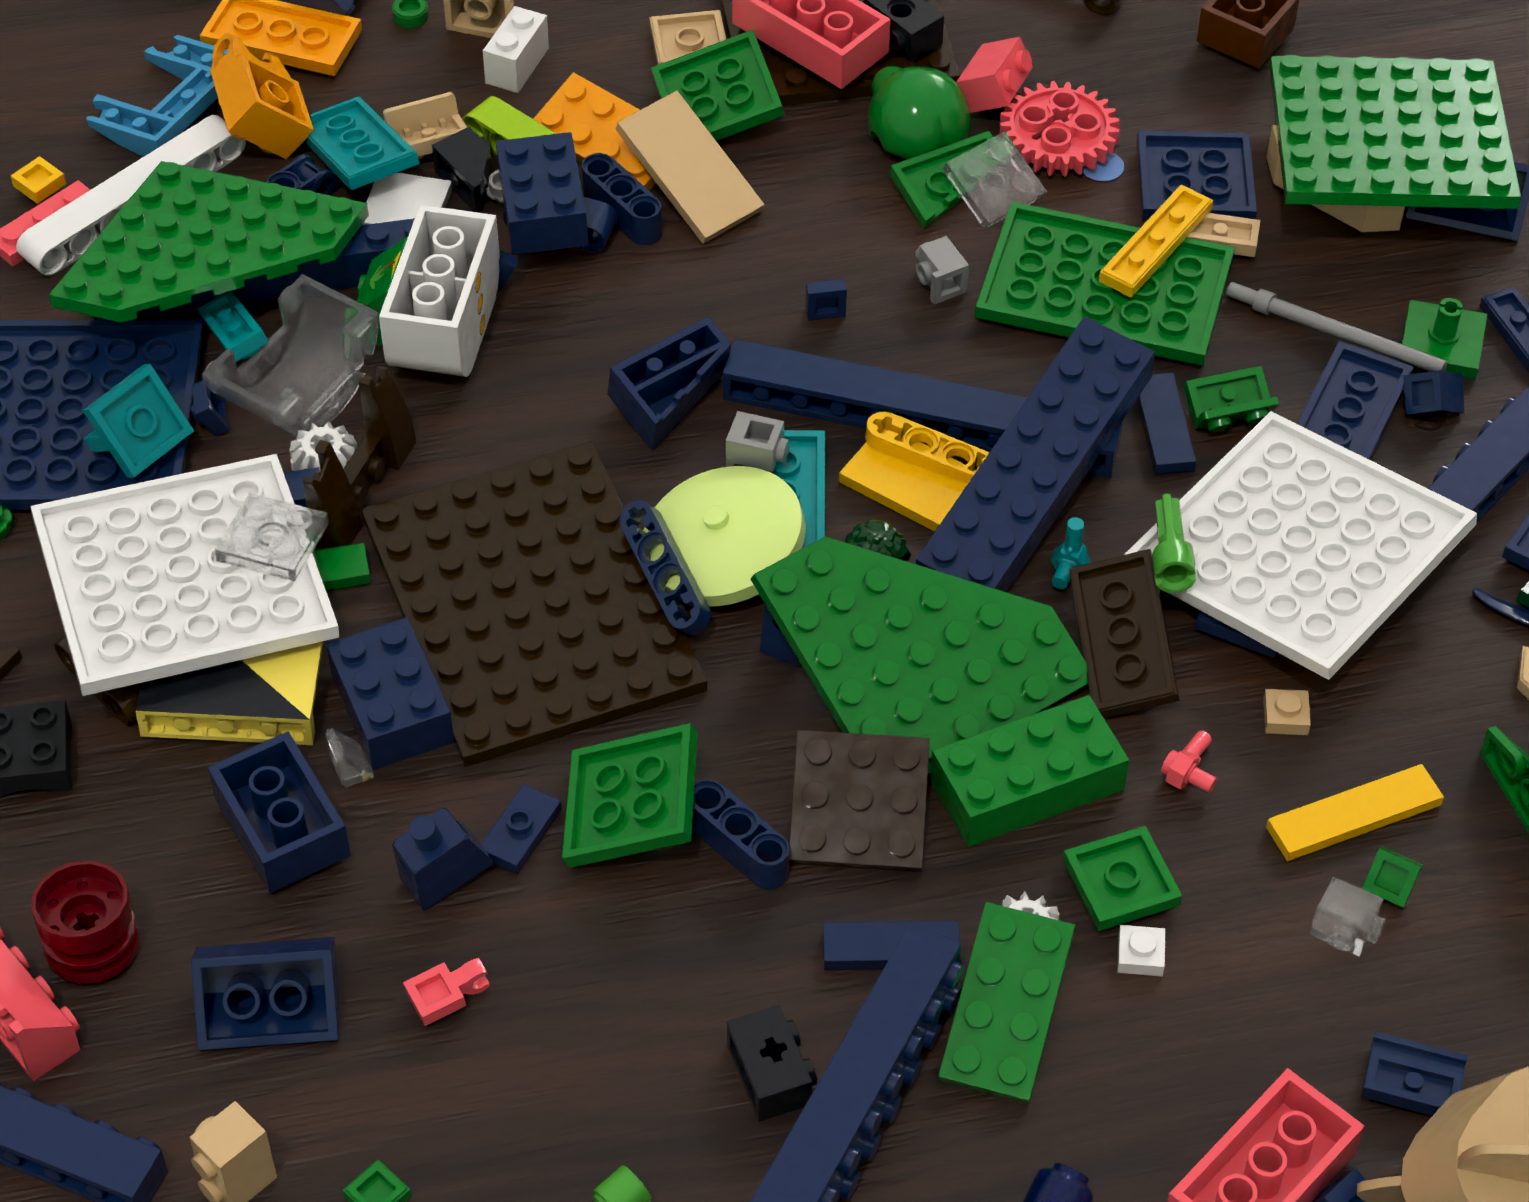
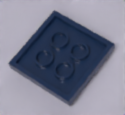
M1138 130L1137 155L1142 220H1148L1181 184L1213 200L1212 210L1209 213L1256 219L1257 204L1249 133Z

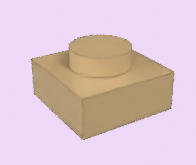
M1265 689L1263 698L1265 733L1308 735L1311 726L1308 691Z

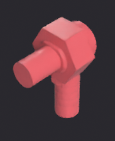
M1198 731L1182 751L1172 750L1168 754L1161 768V773L1166 775L1165 782L1180 790L1187 787L1188 783H1191L1205 792L1211 793L1218 778L1197 767L1201 761L1200 755L1212 742V738L1207 732Z

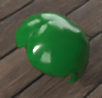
M887 66L875 74L871 86L873 97L868 110V128L871 139L876 141V134L885 151L907 160L968 138L971 129L969 105L961 88L949 75L934 68L919 66L906 68Z

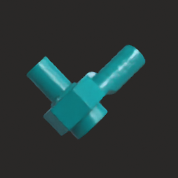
M1077 517L1068 520L1065 541L1055 548L1050 559L1056 570L1051 583L1058 589H1065L1071 579L1069 568L1089 564L1091 560L1087 554L1086 546L1082 543L1084 522Z

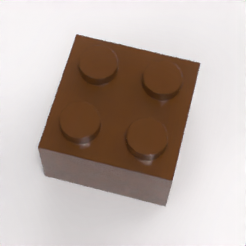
M1208 0L1201 8L1197 42L1260 69L1294 30L1299 0Z

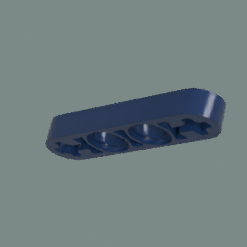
M635 500L629 503L621 514L620 525L669 623L687 635H696L702 632L710 621V608L665 520L655 507L643 500ZM643 514L642 522L645 528L650 530L648 533L638 527L641 524L639 518ZM659 542H663L664 552L661 557L655 561H650L649 556L652 547ZM675 573H679L680 583L678 587L671 592H666L665 586L668 578ZM681 602L693 608L690 611L691 618L686 621L688 613L685 607L680 604Z

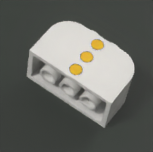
M427 205L419 206L379 315L384 358L388 366L463 377L469 376L474 366L498 289L500 253L496 215Z

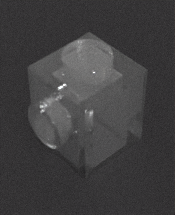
M1333 877L1315 911L1310 935L1328 942L1337 950L1348 951L1360 957L1367 942L1376 944L1382 932L1386 919L1380 917L1379 914L1384 898Z

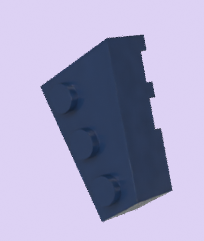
M708 316L610 367L607 395L653 451L723 376V370L730 354L731 343Z

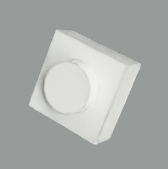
M1120 925L1117 973L1163 977L1165 968V928Z

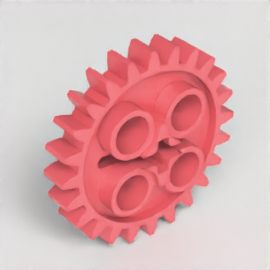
M1051 81L1050 88H1045L1041 83H1037L1036 91L1033 92L1031 89L1024 87L1023 96L1016 94L1012 99V103L1004 107V112L1000 114L999 138L1003 139V149H1010L1009 157L1016 158L1021 156V166L1033 163V172H1037L1044 167L1047 168L1048 176H1051L1055 169L1060 170L1064 177H1067L1069 169H1074L1076 173L1081 175L1083 166L1095 170L1097 161L1106 163L1107 155L1114 154L1120 130V120L1115 118L1116 109L1108 108V99L1097 101V91H1093L1088 95L1085 94L1084 85L1073 90L1071 89L1070 82H1066L1063 88H1058L1055 81Z

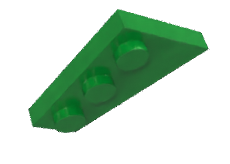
M986 131L893 164L890 167L889 175L923 230H925L1003 169L1006 163V156L990 131Z

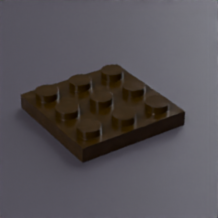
M797 730L789 863L922 872L930 738Z

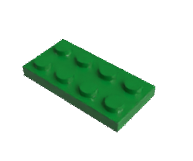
M989 902L985 903L938 1075L939 1081L1030 1104L1074 936L1075 924Z

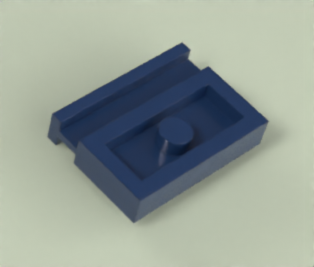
M1375 1032L1361 1097L1433 1116L1452 1094L1462 1090L1468 1055Z

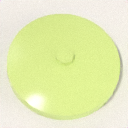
M729 466L700 473L673 488L655 507L665 520L709 607L730 605L758 595V591L750 580L751 577L758 571L802 549L806 532L805 517L795 492L777 475L759 468ZM644 527L646 533L650 532V530ZM659 542L652 547L649 556L650 561H655L661 557L664 552L663 542ZM675 573L668 578L665 586L666 592H671L678 587L680 583L679 573Z

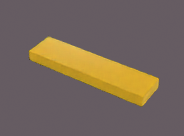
M1181 184L1100 271L1099 282L1132 298L1212 210L1213 200Z
M1420 764L1269 818L1266 828L1286 861H1290L1442 805L1444 796L1424 766Z

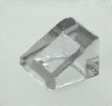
M334 728L326 730L327 733L325 735L329 757L341 785H344L346 788L372 779L374 773L361 745Z

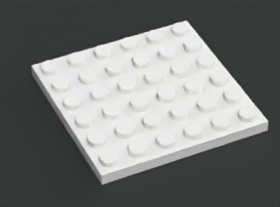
M1270 411L1179 500L1184 541L1192 546L1194 551L1196 582L1186 591L1169 594L1329 680L1476 526L1477 513ZM1157 523L1124 555L1151 549L1153 553V550L1159 544Z
M277 454L30 506L82 696L339 638L338 623Z

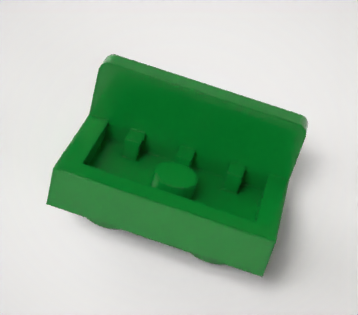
M1262 366L1188 380L1183 384L1195 430L1208 428L1209 432H1219L1232 427L1233 422L1246 420L1248 425L1258 424L1270 411L1273 412L1280 405L1278 397L1270 398Z

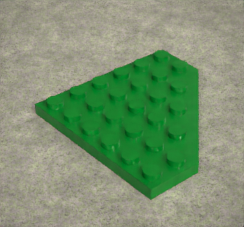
M161 161L49 294L51 307L123 323L136 319V312L158 306L160 311L191 303L192 295L212 290L215 296L245 287L244 280L265 274L267 280L297 272V265L318 259L321 265L335 261L369 216L367 203L350 200L345 197H335L311 190H301L281 186L276 183H267L247 179L242 176H233L213 172L208 169H199L179 165L174 162Z
M826 536L758 571L750 579L842 733L930 738L927 776L931 773L932 750L1039 713L1088 685V668L1085 659L1052 606Z

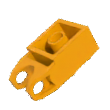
M225 32L214 45L210 71L219 99L218 102L226 122V129L233 137L239 140L245 139L257 145L268 154L274 153L287 160L314 131L299 83L290 78L289 73L279 58L272 54L264 53L262 60H259L249 52L240 38ZM229 45L228 53L223 55L226 47Z

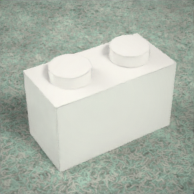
M517 6L512 8L483 49L485 84L519 93L549 49L547 15Z

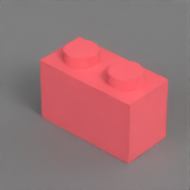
M1020 37L982 44L956 81L965 95L970 113L1008 106L1033 69L1031 55L1025 49Z

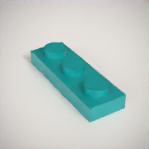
M232 291L225 292L197 309L203 321L234 362L253 357L260 351L262 346L269 343L263 330Z

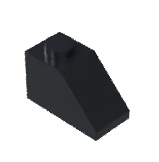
M467 127L432 145L434 170L441 179L452 181V190L474 212L480 213L484 208L487 197V183L489 176L492 174L491 158L493 157V149L486 138L480 137L470 127Z

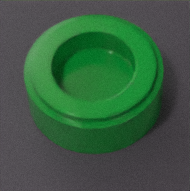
M396 0L392 5L393 20L400 27L417 28L425 24L429 18L428 5L425 0Z

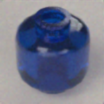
M1055 1163L1052 1168L1043 1167L1036 1173L1023 1202H1093L1094 1196L1091 1189L1087 1186L1089 1179L1084 1174L1067 1165Z

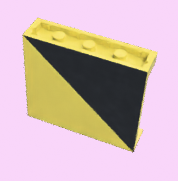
M324 641L142 682L135 710L140 737L263 743L289 731L297 745H313L315 737L313 706Z

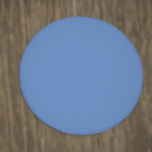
M1108 154L1106 163L1097 161L1095 170L1083 166L1082 172L1090 179L1096 181H1111L1123 173L1124 162L1117 154Z

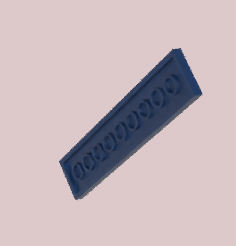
M1339 341L1297 424L1371 460L1404 393L1403 375L1412 374L1414 366ZM1200 611L1195 626L1197 630L1272 658L1277 653Z

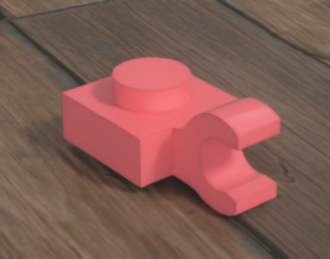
M479 958L468 961L452 972L449 971L445 962L403 982L405 992L424 1026L465 1007L466 1003L463 994H478L490 987V983L485 976L487 971Z

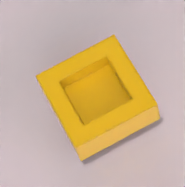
M40 156L11 175L13 187L37 204L66 185L64 173Z

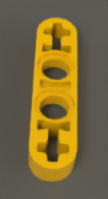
M877 412L872 414L867 421L865 439L867 444L874 450L968 484L976 473L974 472L975 465L978 466V470L990 453L890 412ZM921 441L927 443L931 448L927 451H916L910 444ZM952 456L964 458L968 463L964 466H954L947 459Z

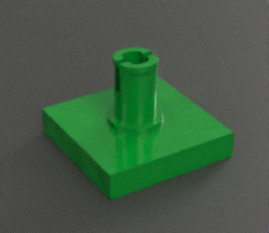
M1444 298L1441 300L1440 305L1410 299L1401 344L1446 360V372L1459 373L1464 378L1476 380L1480 365L1487 313L1462 309V303L1454 298ZM1416 366L1413 367V368H1416V369L1424 370V369L1419 368V367H1416Z

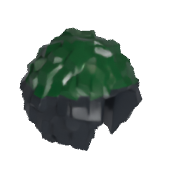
M871 519L867 522L859 523L853 528L851 533L847 534L844 540L845 543L903 561H908L911 557L903 534L897 531L892 524L885 521L881 522L880 520Z

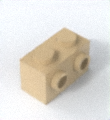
M236 1101L218 1115L208 1117L202 1121L196 1128L195 1133L189 1137L195 1155L191 1162L201 1176L198 1186L210 1202H248L278 1178L266 1131Z

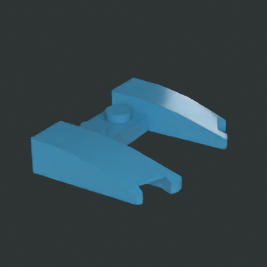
M176 35L174 40L177 46L169 53L157 51L153 46L147 48L144 51L146 60L183 81L151 111L97 94L93 99L95 109L102 110L100 118L87 116L88 126L118 145L142 157L183 133L218 98L210 71L214 45ZM225 49L223 55L228 53L227 49Z

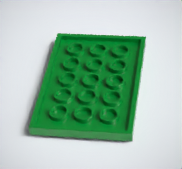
M1011 201L975 307V318L1070 337L1085 316L1155 351V356L1203 366L1235 247L1186 237L1133 297L1130 298L1099 282V273L1140 229L1139 227Z

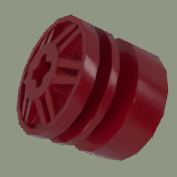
M92 860L77 861L52 870L40 880L32 894L31 912L36 929L40 935L39 940L43 947L44 957L52 972L63 980L78 984L100 983L117 976L132 963L139 950V930L132 911L128 886L121 873L108 864Z

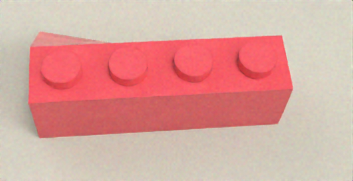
M0 928V1041L34 1082L81 1050L75 1034L80 1029V1026L66 1006L58 1009L52 1000L55 999V996L47 982L40 975L34 979L27 970L30 969V966L22 952L16 946L9 949L2 941L5 939V935Z

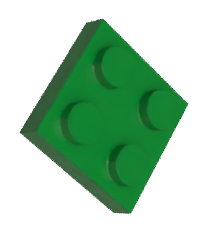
M1146 826L1064 850L1063 862L1098 931L1181 906L1182 894Z

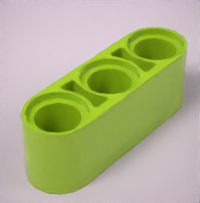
M495 96L488 97L462 118L467 127H470L480 137L488 140L493 153L496 155V141L555 134L547 127Z

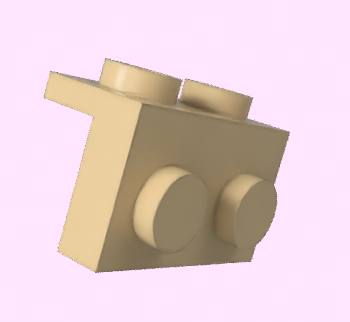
M452 92L387 108L383 111L384 121L417 152L418 159L433 153V144L467 128L458 114L456 97Z

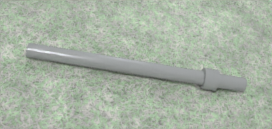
M1231 282L1227 288L1226 296L1252 305L1254 311L1269 315L1273 313L1430 372L1445 371L1447 367L1446 360L1277 298L1276 293L1261 288L1259 291L1235 282Z

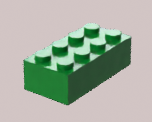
M1090 695L932 750L930 782L966 846L970 847L1124 791L1129 758Z

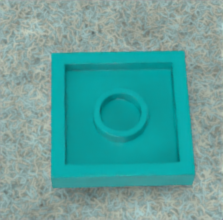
M144 364L83 410V413L94 429L83 440L92 452L110 451L127 478L136 477L194 432V429L151 364Z

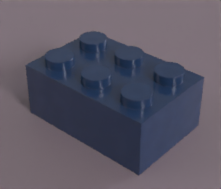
M567 132L496 141L499 177L512 255L588 246L587 216L572 133Z
M407 617L326 644L331 675L372 770L454 743L451 712Z
M289 731L207 767L214 797L269 893L351 856L346 826Z

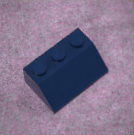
M1514 162L1521 194L1519 209L1408 207L1405 218L1518 241L1529 199V165Z
M335 937L196 948L191 958L198 1050L338 1040L339 995Z

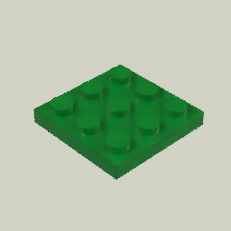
M753 30L651 67L661 99L678 91L716 141L785 115Z
M691 723L572 750L562 859L569 868L691 842L698 732Z

